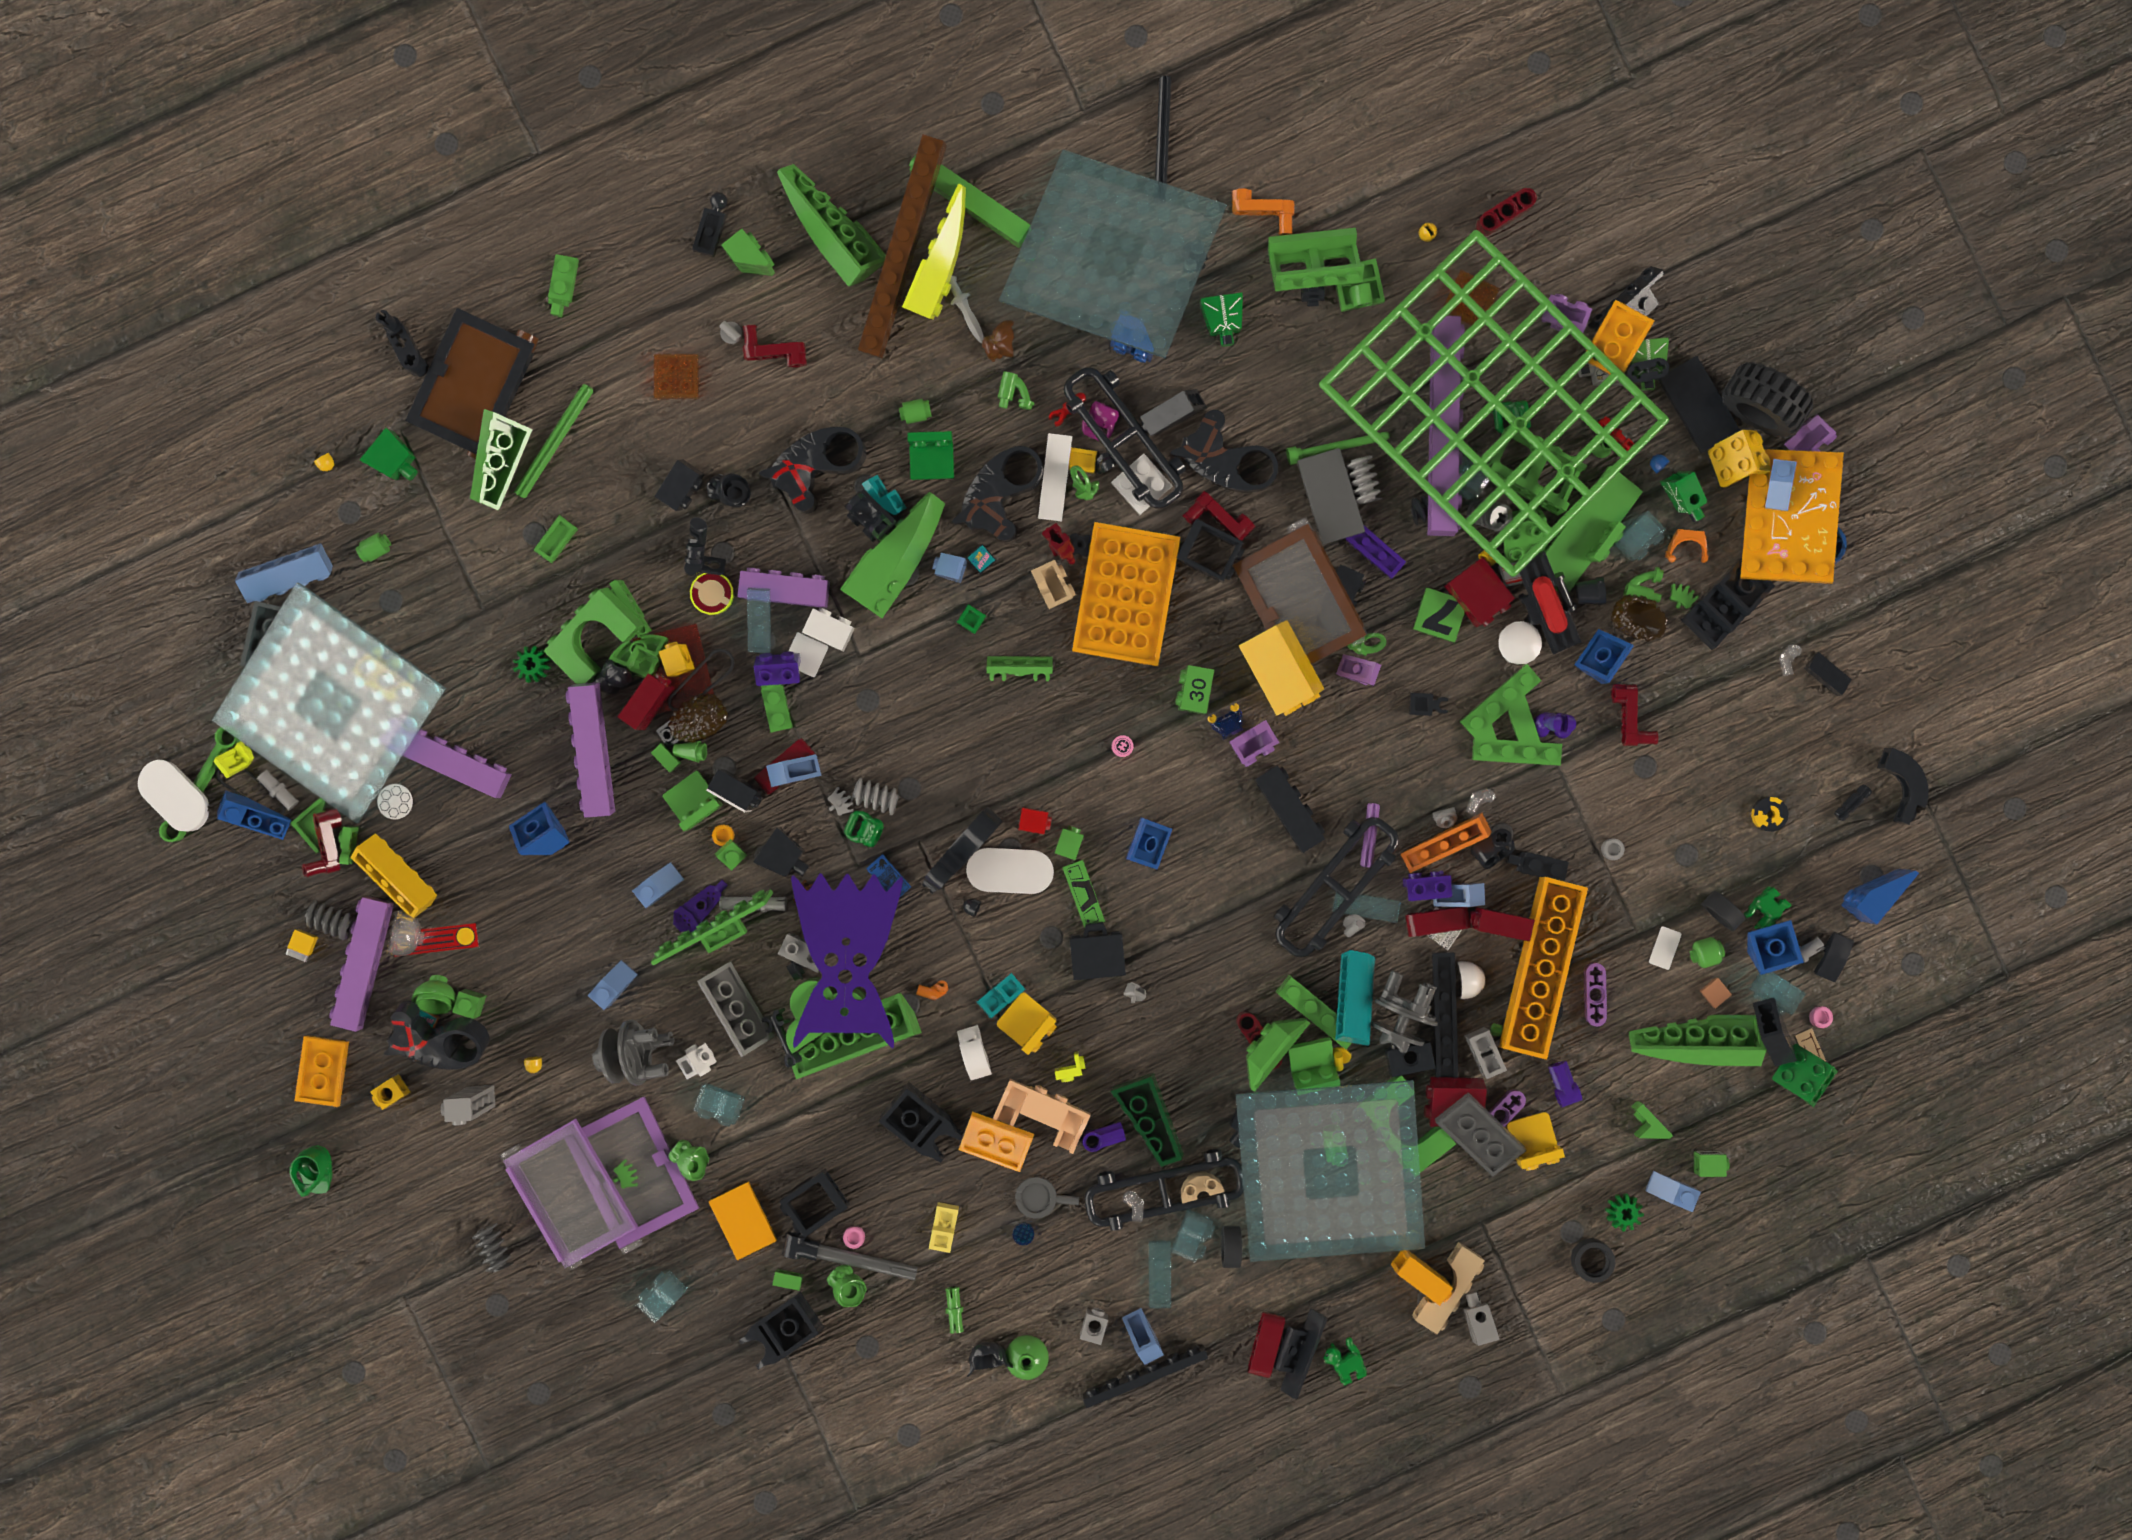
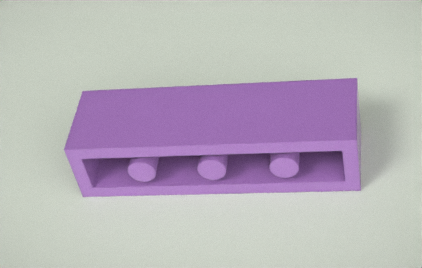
M747 568L746 571H740L738 597L741 599L827 608L830 582L825 580V576L812 575L811 579L803 578V574L790 572V576L781 575V571L768 570V574L760 573V569Z

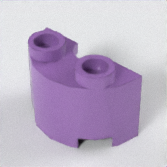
M1561 294L1550 295L1549 300L1583 333L1592 308H1589L1588 304L1581 301H1576L1575 304L1567 302L1568 298ZM1547 310L1543 313L1542 322L1551 323L1550 327L1558 331L1563 328Z
M1816 414L1813 418H1809L1803 423L1797 434L1788 439L1784 445L1789 450L1820 451L1818 448L1822 444L1829 445L1836 439L1837 435L1836 431Z
M1265 720L1235 737L1229 743L1240 762L1247 767L1257 761L1255 758L1257 755L1262 753L1263 756H1266L1275 750L1273 746L1278 744L1279 741Z

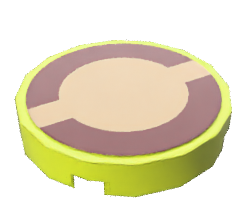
M703 573L692 582L690 599L694 607L700 612L708 615H717L725 612L732 605L734 599L733 586L724 575Z

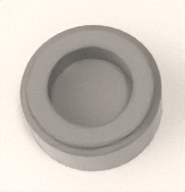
M1614 838L1605 840L1601 846V853L1608 860L1620 859L1625 851L1623 843Z

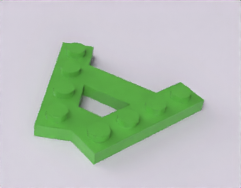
M1528 664L1519 669L1460 721L1474 738L1472 760L1561 766L1562 744L1540 742L1525 695L1542 681ZM1506 711L1508 712L1517 741L1499 740L1496 738L1492 723Z

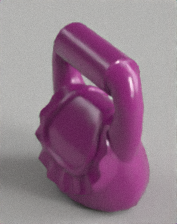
M1095 401L1090 407L1089 414L1099 426L1107 429L1106 436L1109 439L1113 434L1119 412L1103 403ZM1083 420L1082 431L1084 435L1099 441Z

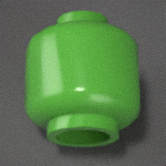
M1708 937L1693 943L1690 957L1692 962L1697 963L1701 968H1708L1722 962V957H1725V950L1720 940Z

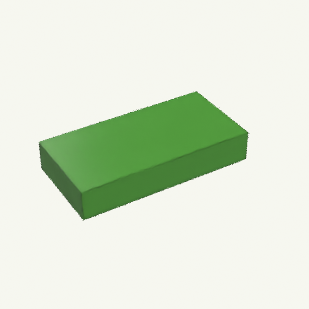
M559 515L534 548V551L553 564L578 528Z

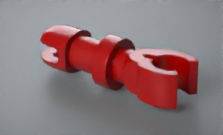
M1079 392L1076 394L1083 403L1086 401L1084 393ZM1066 402L1062 405L1063 408L1055 410L1049 415V420H1052L1055 416L1060 417L1055 422V427L1060 426L1068 414L1071 415L1066 407Z
M1605 416L1598 423L1604 428L1611 420ZM1615 428L1610 433L1626 451L1634 445L1631 439L1626 438L1622 434L1620 428Z

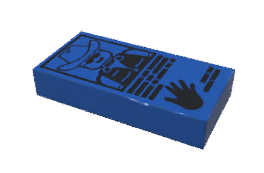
M883 854L866 868L871 875L875 874L886 892L900 877L903 878L900 897L912 887Z

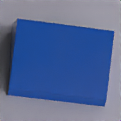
M1598 629L1575 663V666L1601 684L1610 683L1634 646Z
M1141 817L1126 859L1158 870L1172 829Z
M1791 920L1748 932L1747 953L1760 975L1804 963Z

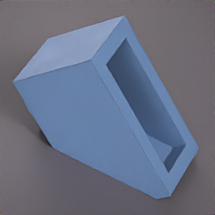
M1773 460L1765 505L1766 509L1788 511L1797 462Z
M941 553L940 557L935 558L932 569L936 570V576L961 583L967 561L962 557Z
M816 754L766 766L771 787L821 776Z
M670 862L647 878L632 892L645 908L651 907L681 883L684 878Z
M1484 883L1451 884V898L1433 899V904L1436 907L1485 905Z
M621 960L596 985L588 997L605 1010L616 1001L638 974Z
M1656 1171L1652 1172L1645 1189L1646 1192L1693 1212L1701 1193L1688 1184Z
M1142 1308L1122 1317L1136 1353L1144 1365L1164 1355Z

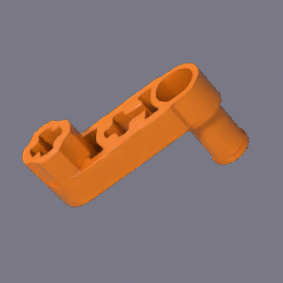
M1241 188L1232 191V214L1277 215L1279 217V236L1293 234V200L1252 199V190Z

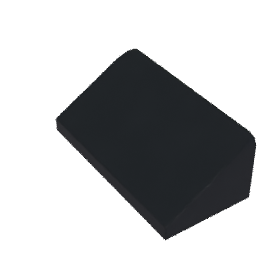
M1819 652L1803 668L1836 696H1842L1852 680Z

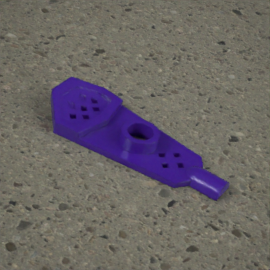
M722 879L716 886L709 885L674 911L673 925L680 932L696 930V926L706 918L720 901L721 892L728 884ZM699 901H703L705 903L704 909H699L697 907V903Z

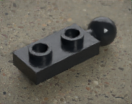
M716 192L711 196L710 204L712 209L704 207L692 247L694 252L715 257L727 217L725 213L720 212L728 203L727 197L721 192Z

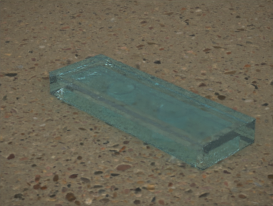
M749 587L747 589L748 652L770 653L771 651L770 589Z
M1335 892L1332 912L1344 900L1337 892ZM1360 894L1344 914H1356L1360 917L1397 923L1401 901Z
M1149 1241V1308H1171L1170 1241Z

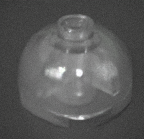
M397 911L390 931L391 936L390 941H388L387 954L395 956L409 955L415 951L417 945H422L425 932H421V924L417 918Z

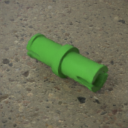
M959 1287L945 1288L948 1305L946 1313L949 1315L950 1333H955V1331L956 1333L964 1332L961 1314L963 1306L960 1304Z

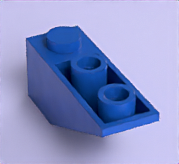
M226 790L217 809V819L282 840L291 823V819L247 797Z

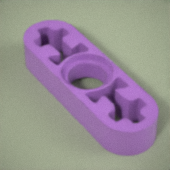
M1591 962L1584 968L1585 1019L1589 1024L1598 1027L1603 1025L1607 1019L1606 970L1601 964ZM1594 967L1600 970V974L1596 975V982H1601V985H1589L1590 981L1594 982V976L1590 975V971H1593ZM1594 988H1598L1601 991V997L1598 1000L1590 998V991ZM1590 1003L1595 1005L1601 1004V1007L1596 1006L1597 1013L1601 1014V1018H1597V1022L1591 1018V1015L1595 1013V1007H1590Z
M1509 1090L1488 1112L1494 1116L1497 1110H1504L1506 1116L1500 1123L1505 1127L1525 1106L1526 1098L1519 1090ZM1512 1095H1514L1515 1097L1519 1095V1104L1513 1103L1509 1107L1510 1109H1512L1511 1112H1509L1507 1108L1502 1106L1504 1103L1508 1106L1512 1102V1099L1510 1098Z

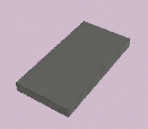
M1340 448L1298 460L1297 464L1322 545L1364 533L1365 529Z
M1469 1092L1435 1118V1122L1492 1177L1526 1152L1525 1146Z

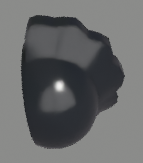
M1108 452L1102 453L1096 460L1095 468L1098 474L1105 473L1114 467L1116 462Z

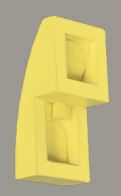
M938 1202L929 1249L950 1253L959 1206Z

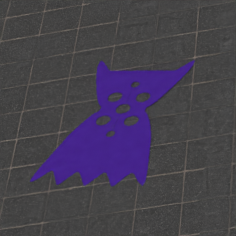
M820 873L812 887L806 891L799 880L792 876L793 893L804 939L816 967L822 973V979L813 989L798 1023L793 1047H797L809 1033H878L893 1049L894 1039L886 1012L876 988L868 979V975L877 964L888 940L902 889L903 878L900 877L886 892L877 876L873 874L862 891H859L849 874H846L836 890L833 891ZM843 938L850 939L848 946L842 944ZM828 953L837 955L838 963L835 966L830 967L825 964L824 958ZM857 953H862L867 957V962L862 967H858L853 963V957ZM849 970L852 973V980L849 983L840 982L838 979L840 971ZM829 986L837 990V996L833 1000H827L823 995L824 989ZM863 987L866 990V997L863 1000L854 999L852 995L854 988ZM844 1003L845 1008L849 1010L846 1016L840 1014V1010L844 1008Z

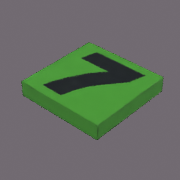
M1425 588L1412 630L1455 643L1465 611L1452 595Z

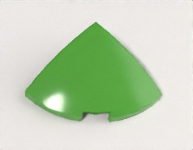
M659 635L640 636L641 640L634 641L633 643L626 641L611 654L609 660H613L614 664L626 668L631 673L644 679L648 673H656L661 662L659 651L665 649L668 638Z

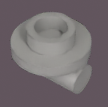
M723 321L720 324V335L726 343L735 344L741 340L742 329L737 323Z
M1454 807L1432 813L1434 821L1441 828L1453 826L1458 818Z
M1356 914L1345 917L1343 920V925L1346 927L1344 930L1345 936L1351 937L1365 927V920Z

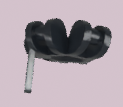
M699 517L692 518L689 532L696 539H688L686 544L688 552L685 556V573L689 576H695L699 573L724 575L725 559L704 556L707 536L706 522ZM717 563L720 565V567L718 569H712L708 566V564Z

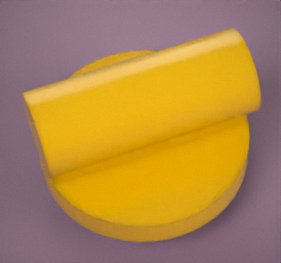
M1343 1047L1333 1048L1336 1070L1342 1071L1344 1069L1343 1064L1350 1062L1351 1054Z

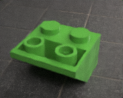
M741 229L721 244L727 255L741 272L768 276L775 274L772 268L775 264L764 249L759 250L761 247L751 232L746 234Z

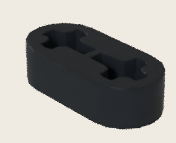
M1663 358L1641 361L1629 366L1625 375L1634 384L1658 380L1666 376L1669 371V364ZM1656 363L1659 367H1663L1660 374H1658V371L1650 372V369L1655 367ZM1635 368L1637 371H1645V373L1638 376V379L1631 374Z

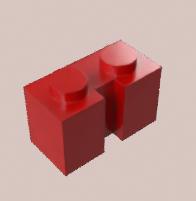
M1023 807L1018 830L1045 834V830L1050 831L1052 817L1048 816L1049 812Z

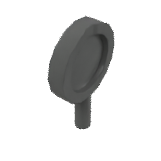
M1031 1176L1023 1180L1015 1194L1016 1205L1020 1212L1033 1219L1043 1218L1050 1214L1056 1203L1079 1205L1078 1196L1056 1195L1053 1184L1040 1176Z

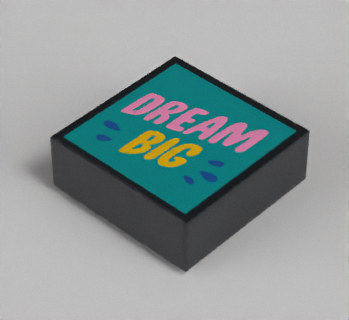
M983 544L966 557L980 575L997 561Z

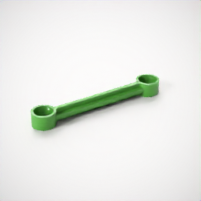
M222 726L216 731V745L193 782L202 792H204L218 768L213 762L214 759L227 752L229 748H234L241 741V733L236 727ZM226 729L232 730L234 733V741L229 745H226L222 740V734ZM167 821L163 822L159 828L160 837L167 842L180 841L186 835L185 831H179L178 836L171 839L167 835V827L169 825Z

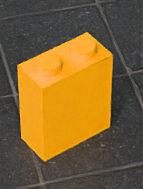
M1405 1247L1402 1248L1391 1263V1266L1400 1277L1439 1306L1442 1302H1447L1451 1297V1290L1453 1288L1446 1278Z

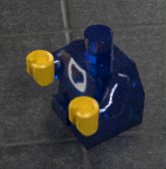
M1237 703L1230 705L1231 712L1225 714L1224 718L1223 716L1216 718L1214 714L1211 715L1212 717L1209 716L1207 718L1213 730L1220 733L1223 740L1243 730L1241 726L1242 712Z

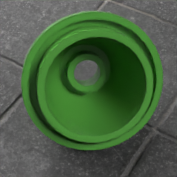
M432 975L429 981L422 983L415 989L412 1001L423 1012L446 1014L453 1010L457 995L454 989L447 984L448 979L446 977Z
M1024 1335L1017 1337L1006 1349L1007 1361L1013 1367L1007 1368L1012 1375L1019 1379H1035L1045 1371L1048 1365V1350L1045 1344L1034 1336ZM1024 1358H1029L1031 1360V1363L1029 1365L1023 1364L1022 1360Z

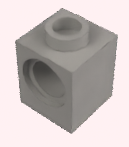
M1099 1308L1086 1310L1080 1331L1081 1340L1099 1345L1102 1344L1108 1323V1314H1105L1104 1310ZM1096 1320L1101 1325L1097 1329H1092L1089 1327V1323Z

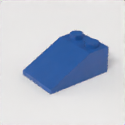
M1896 869L1858 886L1854 890L1848 891L1843 898L1844 902L1841 906L1861 922L1877 925L1919 873L1916 870Z

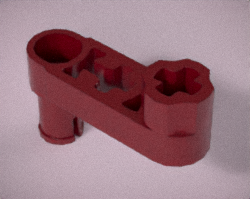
M743 326L744 360L755 361L787 358V367L798 368L807 366L804 342L759 345L757 341V326Z
M1205 491L1195 499V503L1182 515L1192 525L1204 512H1208L1231 536L1241 541L1256 527L1243 513L1234 520Z
M1613 684L1611 689L1612 703H1622L1621 733L1623 746H1638V744L1657 745L1658 731H1638L1637 685Z
M337 808L313 814V822L322 858L315 862L302 864V871L306 878L320 873L329 874L340 871L339 857L332 830L341 827L342 823Z

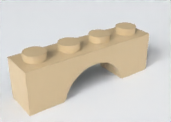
M1460 1242L1457 1243L1447 1259L1453 1271L1451 1297L1447 1302H1442L1440 1306L1430 1298L1423 1297L1412 1314L1415 1321L1436 1334L1446 1328L1451 1312H1455L1458 1309L1460 1298L1464 1293H1468L1474 1276L1479 1275L1484 1267L1483 1262L1485 1260Z

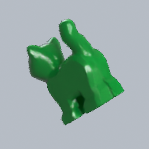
M1767 886L1761 894L1754 898L1748 910L1743 913L1745 918L1751 917L1756 910L1764 915L1755 925V929L1776 924L1783 911L1792 906L1786 899H1779L1776 902L1774 898L1781 894L1773 887Z
M1351 1337L1346 1339V1346L1350 1351L1341 1356L1340 1351L1333 1343L1330 1344L1331 1346L1326 1350L1323 1360L1326 1364L1334 1366L1335 1371L1340 1376L1341 1384L1345 1386L1352 1383L1350 1373L1356 1371L1358 1380L1367 1376L1362 1355L1357 1346L1353 1344Z

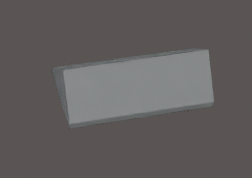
M731 961L697 981L741 1057L775 1037L772 1032L766 1033L769 1026L766 1022L762 1023L761 1020L764 1017Z

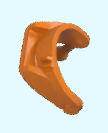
M1677 529L1668 545L1665 558L1669 562H1675L1676 557L1672 553L1676 546L1683 541L1693 540L1701 546L1702 563L1707 562L1705 532Z

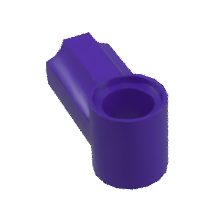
M1567 1061L1556 1062L1548 1066L1555 1086L1554 1093L1560 1107L1582 1101L1580 1089L1572 1078Z
M1121 1122L1095 1130H1087L1082 1135V1144L1090 1152H1096L1100 1148L1126 1140ZM1091 1135L1098 1138L1097 1144L1094 1146L1086 1144L1087 1138Z

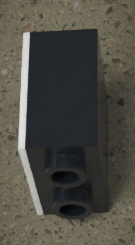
M718 769L706 790L744 813L751 812L752 809L757 808L763 799L760 796L763 792L762 790L725 769Z

